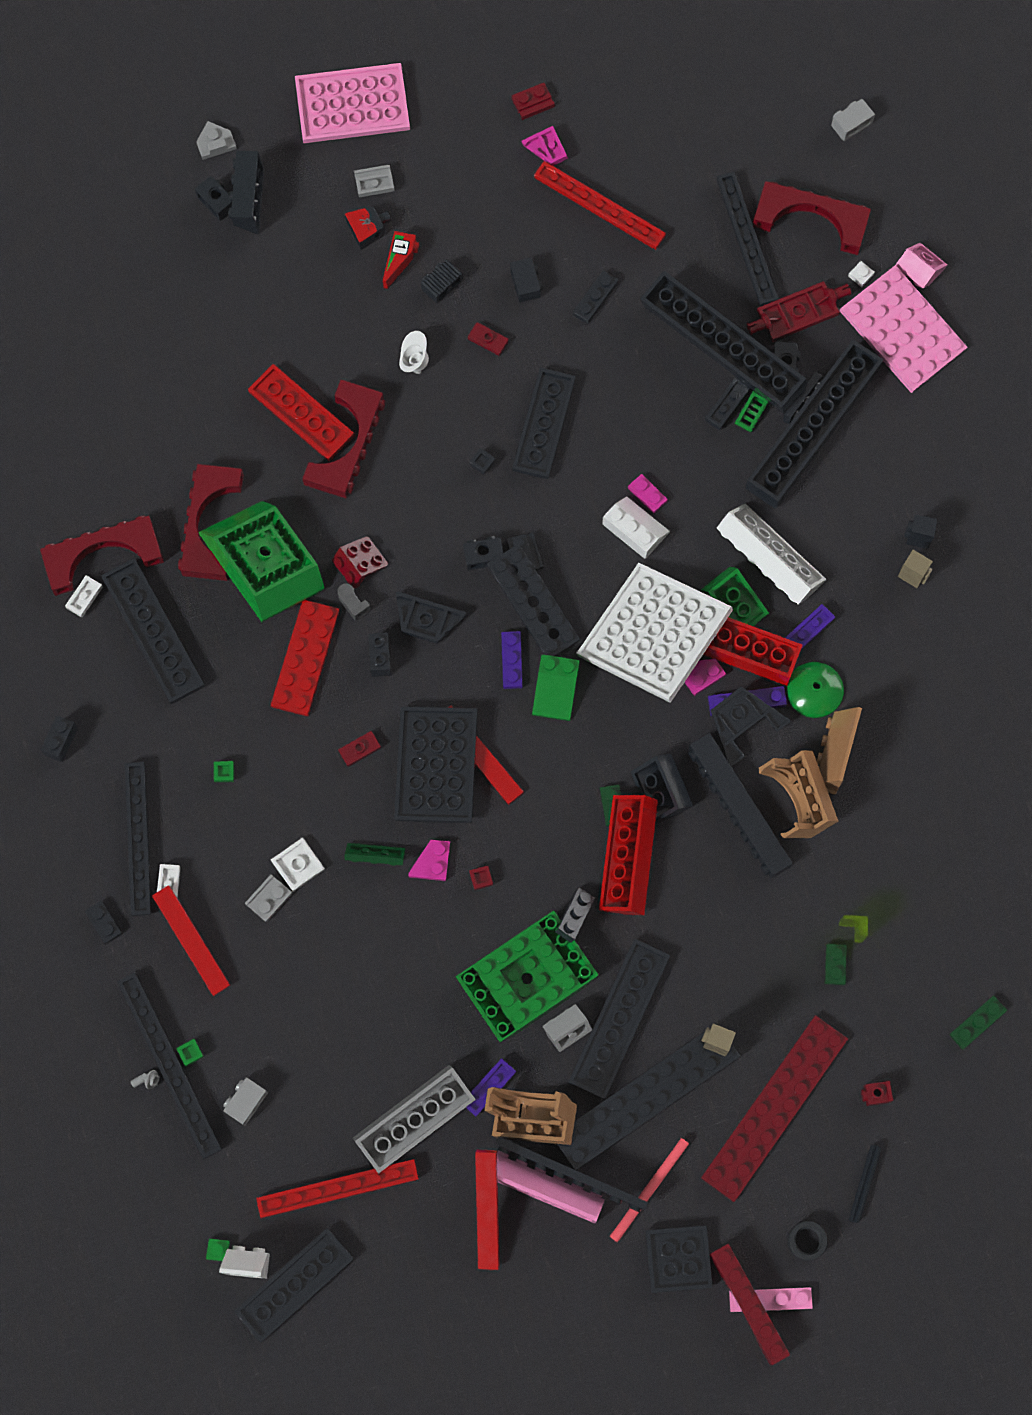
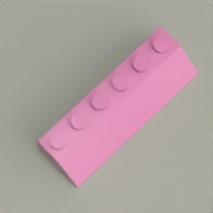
M500 1151L497 1152L498 1183L592 1223H596L605 1199L601 1198L602 1196L593 1192L583 1191L582 1187L573 1183L572 1185L564 1183L565 1179L555 1175L550 1177L546 1175V1171L537 1167L531 1169L527 1167L528 1163L518 1159L512 1161L508 1159L509 1155Z

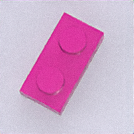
M643 474L628 486V489L653 514L668 501Z

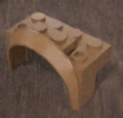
M802 750L790 759L773 758L759 767V774L774 778L785 788L796 808L798 823H794L795 827L790 831L781 833L783 838H812L838 822L813 751Z
M496 1087L488 1088L484 1111L495 1116L492 1131L493 1137L498 1138L499 1136L506 1140L571 1145L577 1104L571 1102L565 1093L555 1091V1094H541ZM520 1104H523L521 1117L519 1118Z

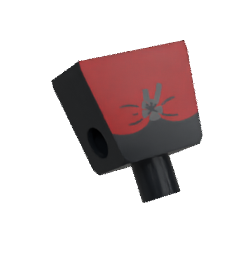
M372 206L345 214L346 223L360 250L385 235L383 224L391 221L387 211L378 215Z

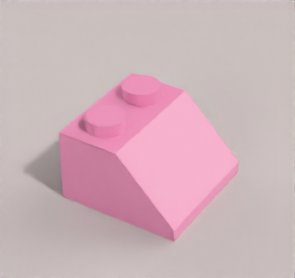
M921 243L907 248L896 264L905 276L910 277L913 283L920 288L929 286L948 265Z

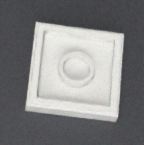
M303 837L271 859V862L293 892L325 870Z

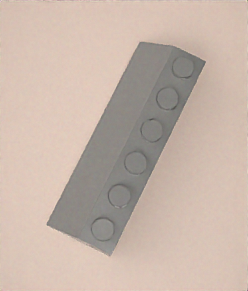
M448 1065L354 1136L353 1139L379 1174L476 1099L455 1070Z

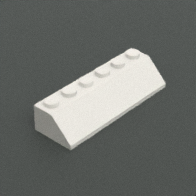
M746 504L728 512L718 525L717 529L721 532V535L729 539L737 550L743 552L751 563L760 568L761 572L769 577L776 587L783 590L789 599L798 605L805 601L826 581L825 577Z

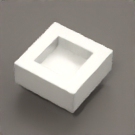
M860 261L849 273L848 277L863 287L874 276L875 272Z

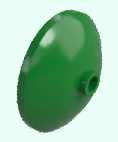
M809 662L800 665L792 672L786 686V694L789 703L798 713L809 718H822L830 715L839 707L843 699L844 687L841 677L832 667L820 662ZM818 684L820 688L815 689L813 685Z

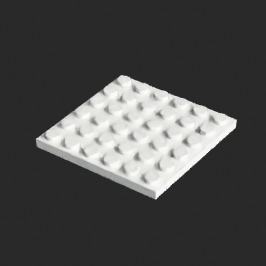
M638 563L578 650L577 655L671 703L733 609L731 606Z

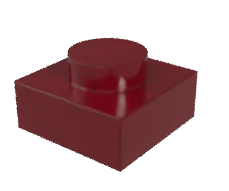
M488 866L469 870L474 891L493 886Z

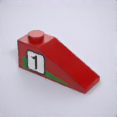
M394 231L383 277L384 288L388 289L413 260L414 253L418 252L419 242H416V235Z

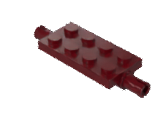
M823 281L757 308L761 319L746 324L747 330L752 335L765 329L771 341L774 342L838 316L840 312L836 302L840 298L851 295V289H847L849 287L848 284L835 289H829Z

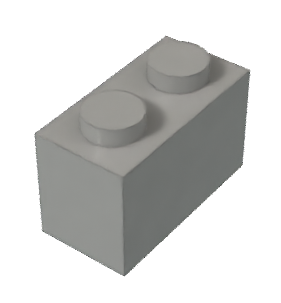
M861 99L857 102H852L845 110L836 112L831 126L841 139L846 141L871 125L875 114L866 102Z
M576 1004L543 1025L548 1038L559 1052L592 1031L587 1018Z
M247 1077L244 1081L240 1080L235 1088L237 1092L233 1097L230 1096L224 1103L225 1109L223 1110L244 1126H246L268 1094L266 1090Z

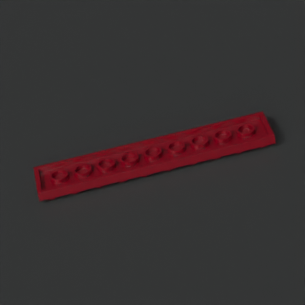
M815 1015L701 1179L732 1202H735L848 1038Z

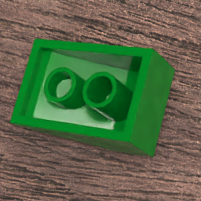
M727 568L701 589L704 594L731 606L733 611L729 618L754 626L769 614L738 568Z
M541 655L532 715L570 721L580 660Z

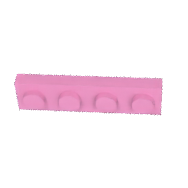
M811 1288L755 1290L766 1311L813 1309ZM729 1291L730 1312H742Z

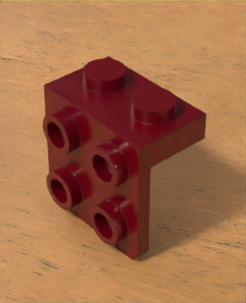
M368 537L340 547L332 559L335 566L353 589L359 587L367 575L382 570L388 565V562Z

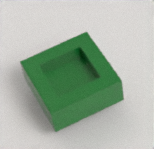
M233 761L214 762V782H234Z
M195 1039L176 1048L186 1067L204 1057Z
M209 1239L206 1259L223 1261L226 1251L229 1249L230 1241Z

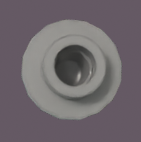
M151 1070L147 1074L143 1073L131 1080V1085L135 1088L145 1083L147 1089H153L159 1082L158 1072Z

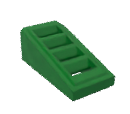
M753 391L735 424L751 433L769 402ZM756 400L759 403H761L762 406L760 407L754 404L752 401ZM749 406L759 410L758 413L750 410ZM748 412L755 416V418L752 419L746 416L745 413ZM741 419H746L747 421L751 422V425L749 426L741 421Z

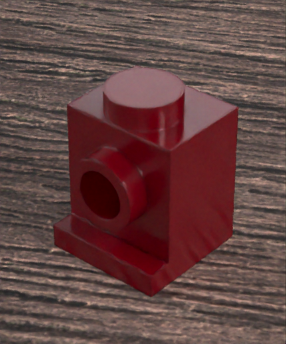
M890 1081L865 1084L863 1086L864 1089L861 1090L863 1102L866 1101L867 1106L886 1104L893 1101ZM874 1090H879L881 1095L879 1097L875 1096Z

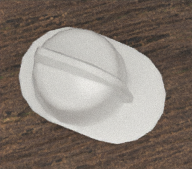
M410 332L403 340L399 366L404 372L420 374L421 370L428 364L427 340L422 332Z

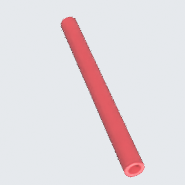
M682 1138L679 1140L638 1196L639 1199L646 1202L650 1199L689 1145L688 1142ZM629 1209L610 1237L618 1242L639 1212Z

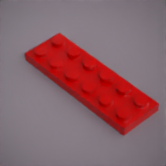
M274 364L248 388V392L328 461L355 436L354 432Z
M307 600L302 601L271 702L272 708L308 717L340 612L338 608Z

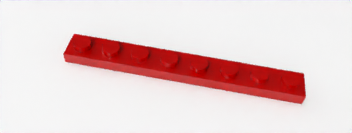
M545 161L534 174L535 179L655 250L666 236V233Z
M413 1159L389 1165L379 1174L376 1169L256 1199L260 1218H265L416 1181L419 1178Z

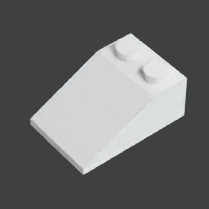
M233 1246V1250L227 1249L219 1273L267 1279L270 1254L265 1253L263 1248H253V1251H245V1247Z

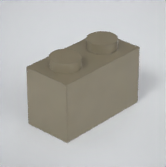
M912 550L898 577L918 588L920 583L924 585L933 570L930 566L933 561Z
M713 1024L711 1028L707 1027L702 1038V1042H705L703 1048L726 1057L736 1032Z

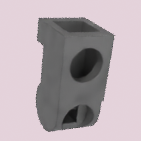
M342 584L338 588L341 603L355 621L371 611L366 600L360 602L350 584Z

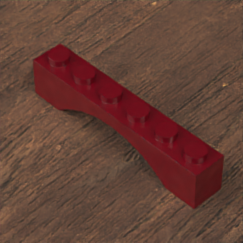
M727 1244L709 1254L744 1314L768 1363L774 1365L790 1356L730 1245Z

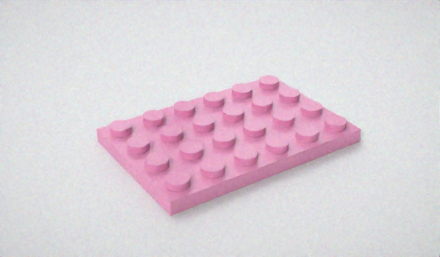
M401 63L295 76L303 143L410 130Z
M896 265L840 309L844 317L911 393L967 349L964 342Z

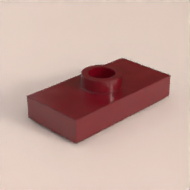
M478 322L468 335V340L498 356L501 355L509 342L508 338Z
M370 731L338 749L347 767L381 749V746L373 732Z

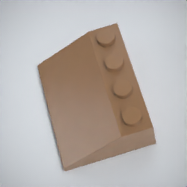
M860 707L836 711L832 717H828L826 728L829 729L828 734L823 735L821 746H824L822 753L818 754L816 760L828 793L835 795L843 781L862 710Z

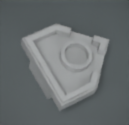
M209 121L196 141L202 160L237 149L231 131Z

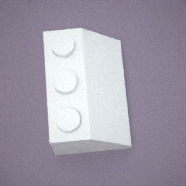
M628 497L615 503L603 517V525L644 559L670 533L668 529Z

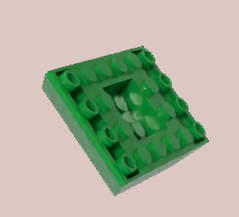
M261 501L199 532L201 538L261 622L325 589L318 564L274 505ZM260 550H267L270 555L263 556Z
M552 911L455 976L500 1043L527 1028L577 994L599 976L575 940L570 943L555 932L561 921L555 911ZM524 974H530L533 977V981L530 984L522 982L521 978Z

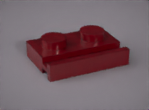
M545 83L512 95V101L522 120L555 107V103Z

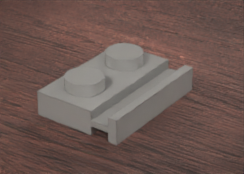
M390 165L354 171L359 197L394 191Z
M271 874L245 902V905L267 923L293 893Z

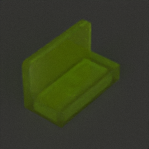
M844 915L840 920L839 926L855 927L854 942L862 943L868 936V916Z

